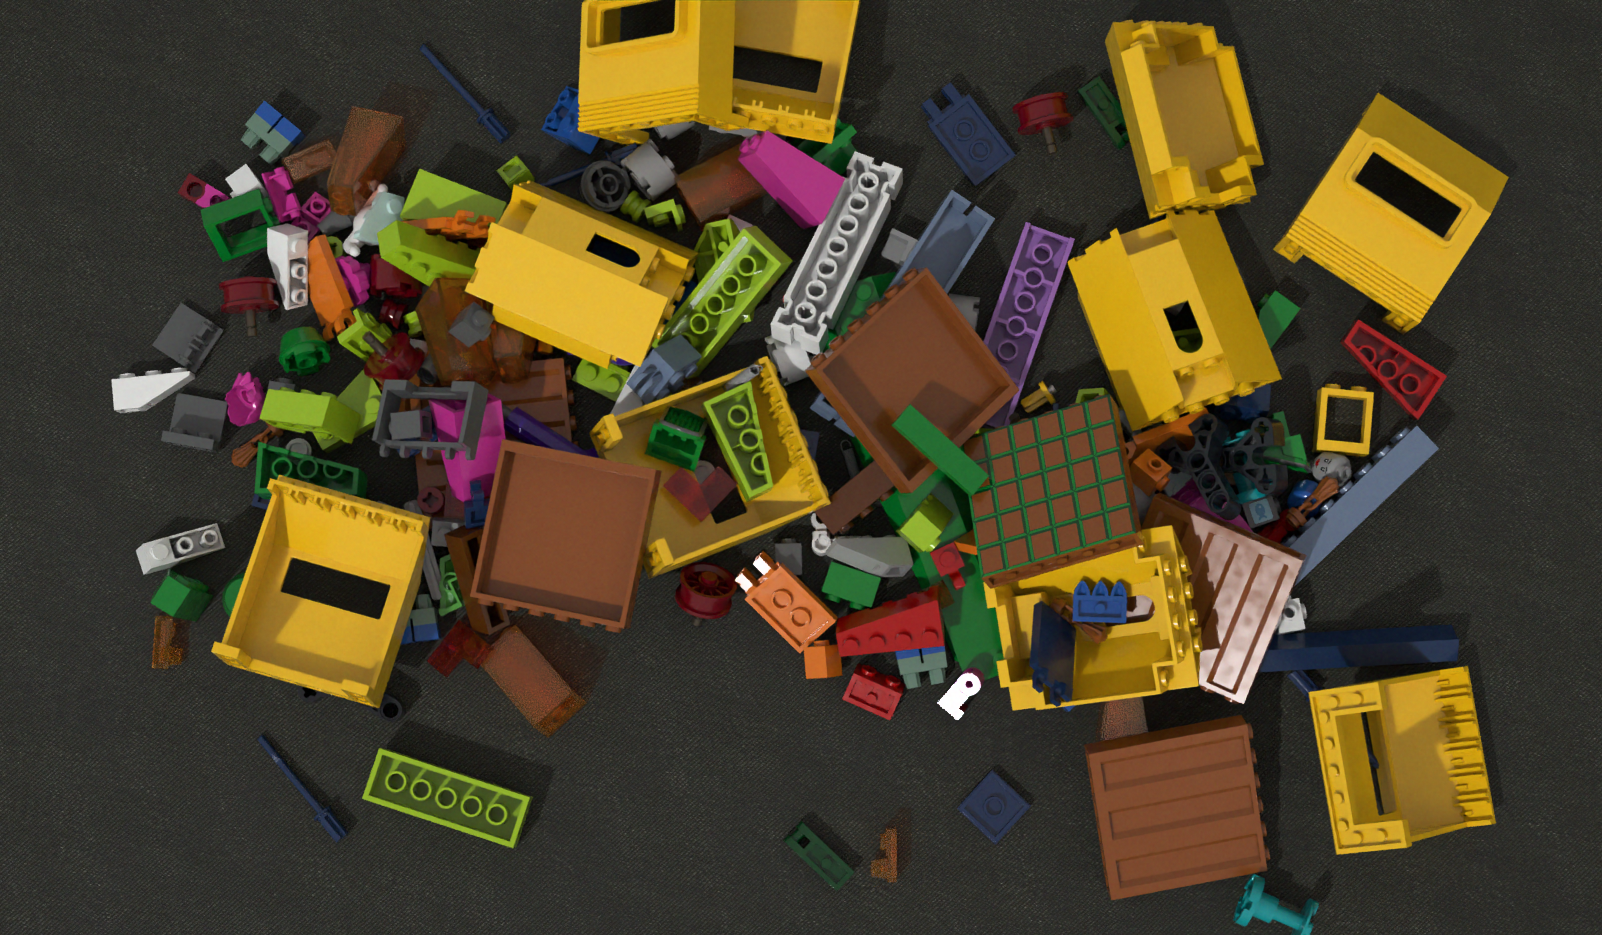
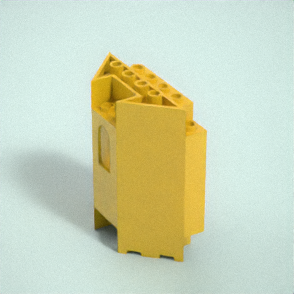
M1133 20L1113 22L1105 39V44L1149 219L1164 215L1167 210H1174V212H1179V214L1183 210H1197L1199 213L1201 211L1223 209L1231 204L1251 202L1250 197L1257 195L1251 169L1264 165L1234 46H1223L1222 43H1218L1214 26H1203L1202 23L1188 25L1187 22L1172 23L1171 21L1156 22L1148 20L1134 23Z
M527 180V182H520L519 185H513L511 201L497 224L491 222L487 242L480 250L475 263L476 270L468 282L465 292L493 303L492 316L495 317L494 321L608 369L612 360L617 361L618 358L641 367L655 338L660 340L666 326L663 323L665 319L670 321L676 307L673 305L675 300H681L686 288L683 284L685 281H691L695 272L693 265L700 253L531 180ZM597 234L634 250L639 255L640 262L634 267H623L586 250L594 235Z
M1167 210L1166 219L1121 235H1119L1116 228L1110 232V239L1102 242L1098 240L1085 249L1086 254L1074 257L1067 262L1078 289V300L1120 409H1124L1132 432L1164 421V423L1173 422L1179 418V415L1187 412L1189 414L1201 412L1205 409L1204 406L1212 403L1216 406L1224 404L1230 400L1229 397L1238 394L1240 397L1247 396L1253 393L1255 388L1282 379L1214 210H1207L1200 214L1197 210H1183L1178 215H1175L1174 210ZM1188 301L1203 338V344L1199 350L1193 353H1186L1179 349L1163 309Z
M1172 525L1141 530L1144 545L992 589L983 582L987 608H996L1004 656L1003 659L996 661L1001 688L1009 687L1013 711L1036 708V710L1057 708L1050 702V688L1043 683L1044 691L1040 693L1032 687L1034 669L1029 665L1034 605L1043 601L1050 606L1055 598H1063L1069 602L1068 605L1073 607L1074 590L1081 580L1087 584L1090 595H1092L1096 584L1102 581L1108 590L1109 596L1114 585L1117 582H1121L1125 587L1127 597L1139 595L1149 597L1154 603L1155 612L1151 619L1143 622L1107 626L1106 622H1091L1107 628V639L1098 644L1078 625L1072 623L1071 625L1076 628L1072 700L1068 702L1061 697V705L1058 707L1162 694L1167 690L1199 686L1202 640L1201 627L1195 628V625H1198V616L1196 610L1192 609L1191 598L1194 596L1191 582L1187 580V576L1191 575L1192 571L1189 567L1188 558L1184 555ZM1065 610L1063 613V615H1065L1066 617H1068L1069 614H1072L1068 610Z

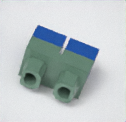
M264 100L245 124L248 129L241 138V141L254 150L263 140L267 146L259 156L272 165L281 156L286 159L289 151L297 143L300 144L306 136Z
M430 594L417 595L415 598L416 610H411L400 645L442 639L437 608L433 607Z
M945 646L921 648L923 663H921L919 649L894 651L900 676L903 675L907 689L921 687L919 672L929 671L931 685L945 683V668H947Z

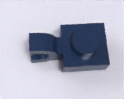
M480 480L470 481L471 501H464V523L466 529L485 525L490 498L484 499V491L481 490Z

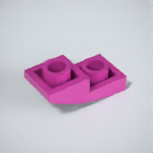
M314 192L301 207L300 213L302 216L297 217L291 225L307 230L309 243L320 232L317 224L336 205L317 192Z

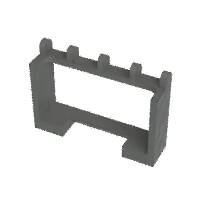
M385 379L372 438L373 441L381 445L380 456L388 457L392 448L400 449L401 458H408L411 449L422 450L424 459H430L433 450H445V458L448 460L454 459L456 451H466V459L474 460L489 390L472 381H452L451 388L418 387L408 380ZM401 398L467 400L458 443L392 440V435L389 432L390 413L399 412Z

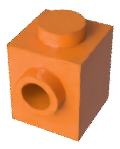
M1149 448L1136 458L1130 466L1132 483L1149 497L1156 490L1161 492L1170 482L1168 476L1172 467Z
M829 640L813 641L814 646L803 647L806 679L843 676L838 644L829 645Z

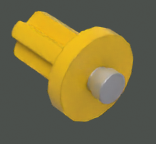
M1044 381L1038 383L1040 389L1021 400L1025 411L1030 413L1048 401L1051 405L1056 403L1052 394H1055L1057 391L1053 385L1048 388Z

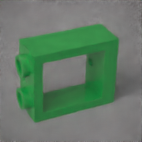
M260 189L201 209L204 228L223 262L267 247V228L282 225V223H279L277 215L273 216L272 214L274 209L269 197L264 198ZM258 209L261 210L267 224L228 238L226 237L220 223Z

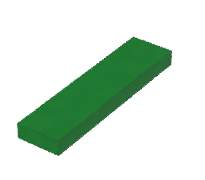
M911 404L891 424L969 496L974 495L989 475Z

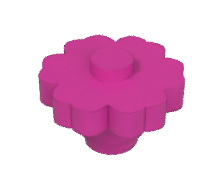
M351 256L335 258L353 306L358 307L364 304L369 299L367 290L370 287V264L359 263Z

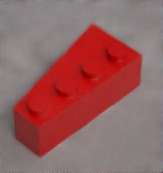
M1359 319L1354 320L1340 341L1413 420H1419L1447 377Z
M938 585L929 587L928 591L919 594L917 592L907 595V598L895 602L891 600L882 603V606L872 610L867 608L838 618L836 638L840 657L945 646V626Z

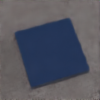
M991 770L957 809L996 845L1031 805L997 773Z

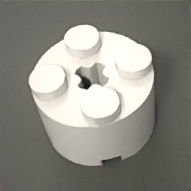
M772 335L765 337V341L769 344L766 347L770 359L774 363L777 372H780L782 376L779 380L783 386L809 377L805 370L811 365L810 360L813 356H810L808 352L801 349L799 341L794 340L792 345L772 338Z

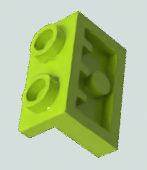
M674 199L644 208L649 225L654 224L655 227H660L670 223L669 219L674 218L678 232L683 230L682 224L686 223L681 204L675 205Z
M356 308L353 313L357 321L339 334L337 338L342 346L367 362L375 350L362 339L363 335L370 331L375 338L383 343L393 334L386 324L378 323L370 313L367 312L365 314Z
M582 359L572 381L616 402L631 373L628 372V366H619L611 363L608 369Z

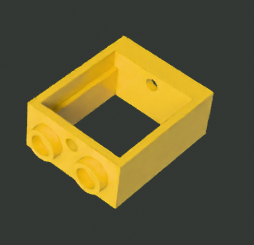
M1325 384V388L1322 387L1317 390L1312 452L1323 453L1329 451L1339 455L1357 457L1369 455L1374 392H1366L1367 388L1358 386L1351 387V390L1341 389V385ZM1328 397L1364 400L1360 443L1324 440Z

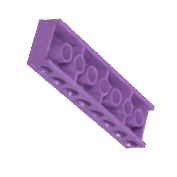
M1028 222L1024 225L983 340L1019 388V391L982 426L984 428L994 429L998 426L1010 424L1009 416L1014 413L1075 240L1074 238H1067L1030 225L1031 223Z

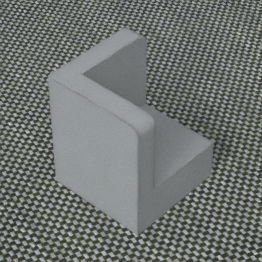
M892 228L881 256L902 265L917 239Z

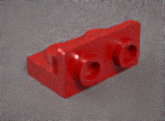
M857 664L842 700L891 720L905 684L895 676H886L877 672L870 665Z

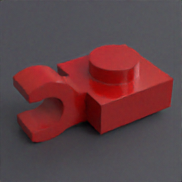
M954 542L929 553L940 577L948 574L955 590L966 586L958 570L965 565Z

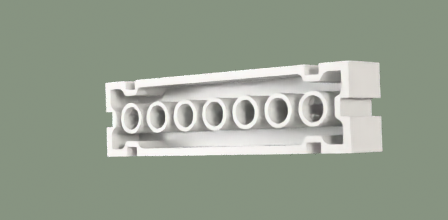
M856 151L854 152L847 166V178H845L823 223L818 226L784 295V308H778L770 324L772 338L792 345L794 340L799 341L802 350L816 355L823 352L829 339L828 328L834 329L891 210V199H896L902 187V168L883 162L880 167L874 165V158Z

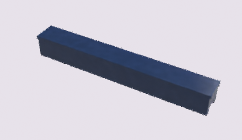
M1452 624L1276 634L1272 639L1259 672L1457 661L1459 637L1456 636Z

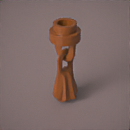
M266 423L268 428L263 433L257 434L248 443L233 450L231 462L234 466L246 467L258 452V446L256 447L253 443L259 439L260 442L267 444L268 440L274 435L278 438L285 434L283 431L286 429L276 428Z
M1328 476L1321 479L1314 492L1304 500L1298 509L1291 507L1287 511L1286 521L1295 529L1298 526L1302 527L1307 523L1305 516L1310 511L1316 509L1330 496L1338 493V480ZM1313 498L1318 500L1313 505L1310 502Z
M1055 598L1049 606L1068 623L1078 625L1096 644L1107 639L1106 627L1091 622L1080 623L1072 621L1073 607L1068 605L1069 602L1065 599ZM1065 610H1068L1072 613L1069 614L1068 617L1063 615Z

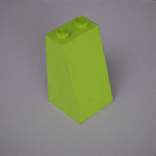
M419 169L400 218L403 221L438 217L454 218L458 210L474 212V218L468 217L466 221L475 223L479 215L495 217V223L497 224L508 204Z

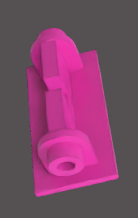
M284 167L261 174L279 223L295 220L297 217L302 216L300 213L302 208L296 193L287 194V190L294 187L288 174L289 172L285 171Z

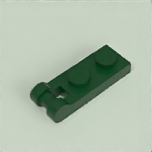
M1098 76L1078 90L1077 93L1110 137L1113 145L1120 150L1130 140L1122 107L1100 76ZM1122 124L1125 131L1119 134L1115 128Z
M800 821L796 826L797 830L791 836L788 834L783 841L834 890L838 891L855 872ZM806 836L811 842L805 848H802L798 843Z

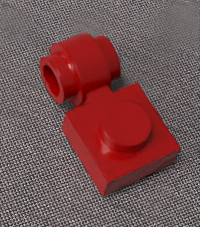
M1285 509L1280 513V519L1267 523L1256 534L1280 544L1282 537L1288 533L1286 530L1295 531L1299 526L1295 529L1286 521L1285 517L1289 509Z

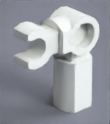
M813 513L811 523L816 531L812 532V550L818 556L827 555L826 550L833 541L842 536H834V539H830V532L827 531V527L824 523H818L816 521V513ZM847 536V537H849V538H860L861 536Z

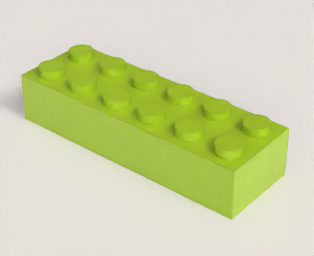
M757 226L743 228L671 317L670 321L667 322L660 340L655 338L652 346L656 348L681 334L702 356L696 364L698 369L686 379L699 376L793 261Z
M379 748L362 799L515 848L517 847L533 797L386 748Z

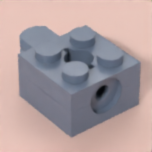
M680 334L654 348L626 384L646 404L668 397L670 393L676 394L684 386L682 381L685 377H690L698 369L696 364L702 356Z

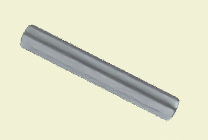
M411 500L404 504L405 510L423 515L417 500ZM428 533L423 571L431 598L439 600L442 597L439 591V582L442 578Z

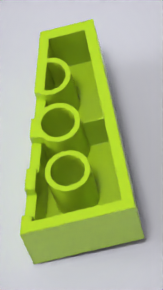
M398 220L377 233L382 259L449 299H453L465 291L468 282L476 270L475 263L479 256L480 248L476 250L469 249L466 243L458 241L455 244L446 241L445 236L439 234L428 235L424 229Z
M751 381L703 402L701 407L746 502L770 492L773 488Z

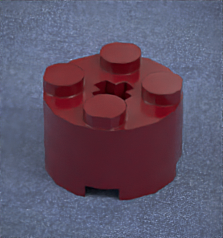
M380 254L371 256L370 293L373 296L381 298L382 293L393 295V299H407L417 297V293L423 294V283L382 259Z

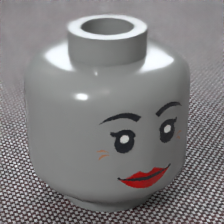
M1326 451L1314 459L1312 473L1318 483H1320L1321 479L1328 476L1336 478L1339 487H1342L1351 477V464L1347 457Z

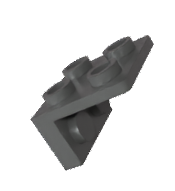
M178 393L170 430L162 432L161 441L170 445L219 453L228 410L227 402Z

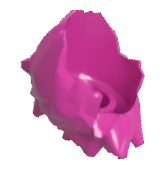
M247 372L244 376L242 373H238L232 389L226 394L225 398L229 406L227 414L230 422L237 426H244L261 420L259 418L266 398L263 391L264 388L261 386L259 378H252L250 372Z

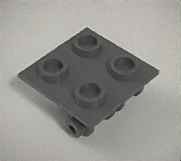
M180 303L152 346L196 373L224 330L183 303Z

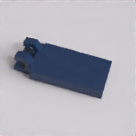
M950 82L941 90V93L950 105L940 111L932 99L929 98L920 107L930 118L927 121L929 124L927 127L975 188L1016 155L969 94L967 96L964 94L960 95Z
M1040 601L1034 605L1029 665L1034 669L1032 687L1040 693L1044 691L1043 683L1050 688V702L1058 707L1061 705V697L1067 702L1072 700L1076 628L1046 603Z

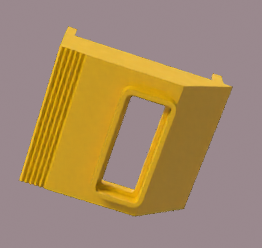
M584 0L582 2L578 104L580 106L578 107L579 122L577 123L579 125L577 128L579 132L625 145L633 143L638 145L643 144L649 139L648 132L638 130L690 121H696L726 131L748 128V117L732 113L735 0H675V26L672 33L620 42L621 8L658 0Z
M735 0L734 46L823 63L816 93L733 78L732 113L749 118L747 129L763 132L768 130L774 134L832 144L840 112L861 0Z
M1377 93L1273 250L1294 264L1303 255L1307 256L1388 309L1382 321L1404 334L1421 322L1490 217L1509 177L1391 100ZM1373 152L1461 209L1444 237H1440L1355 181V178Z
M768 356L760 358L754 363L755 365L762 366L763 370L750 381L773 488L770 492L746 502L728 465L747 511L742 515L716 524L694 472L646 455L645 452L653 424L656 419L661 418L665 408L683 409L705 418L701 410L703 402L727 392L723 389V385L746 368L614 416L613 413L603 416L589 434L599 458L662 471L643 561L649 579L766 534L831 504L827 488L819 476L817 464L811 457L806 438L802 435L797 417L788 402L787 393L779 381L777 369L774 363L771 362V359H768Z
M279 475L277 480L270 478L267 489L272 496L222 643L214 642L211 652L227 665L379 708L420 586L431 517ZM293 558L390 585L381 618H371L281 592L291 560Z
M1468 666L1308 692L1336 855L1411 847L1414 841L1466 827L1496 823ZM1361 712L1367 713L1373 753L1379 763V769L1376 768L1384 810L1382 815L1378 814Z

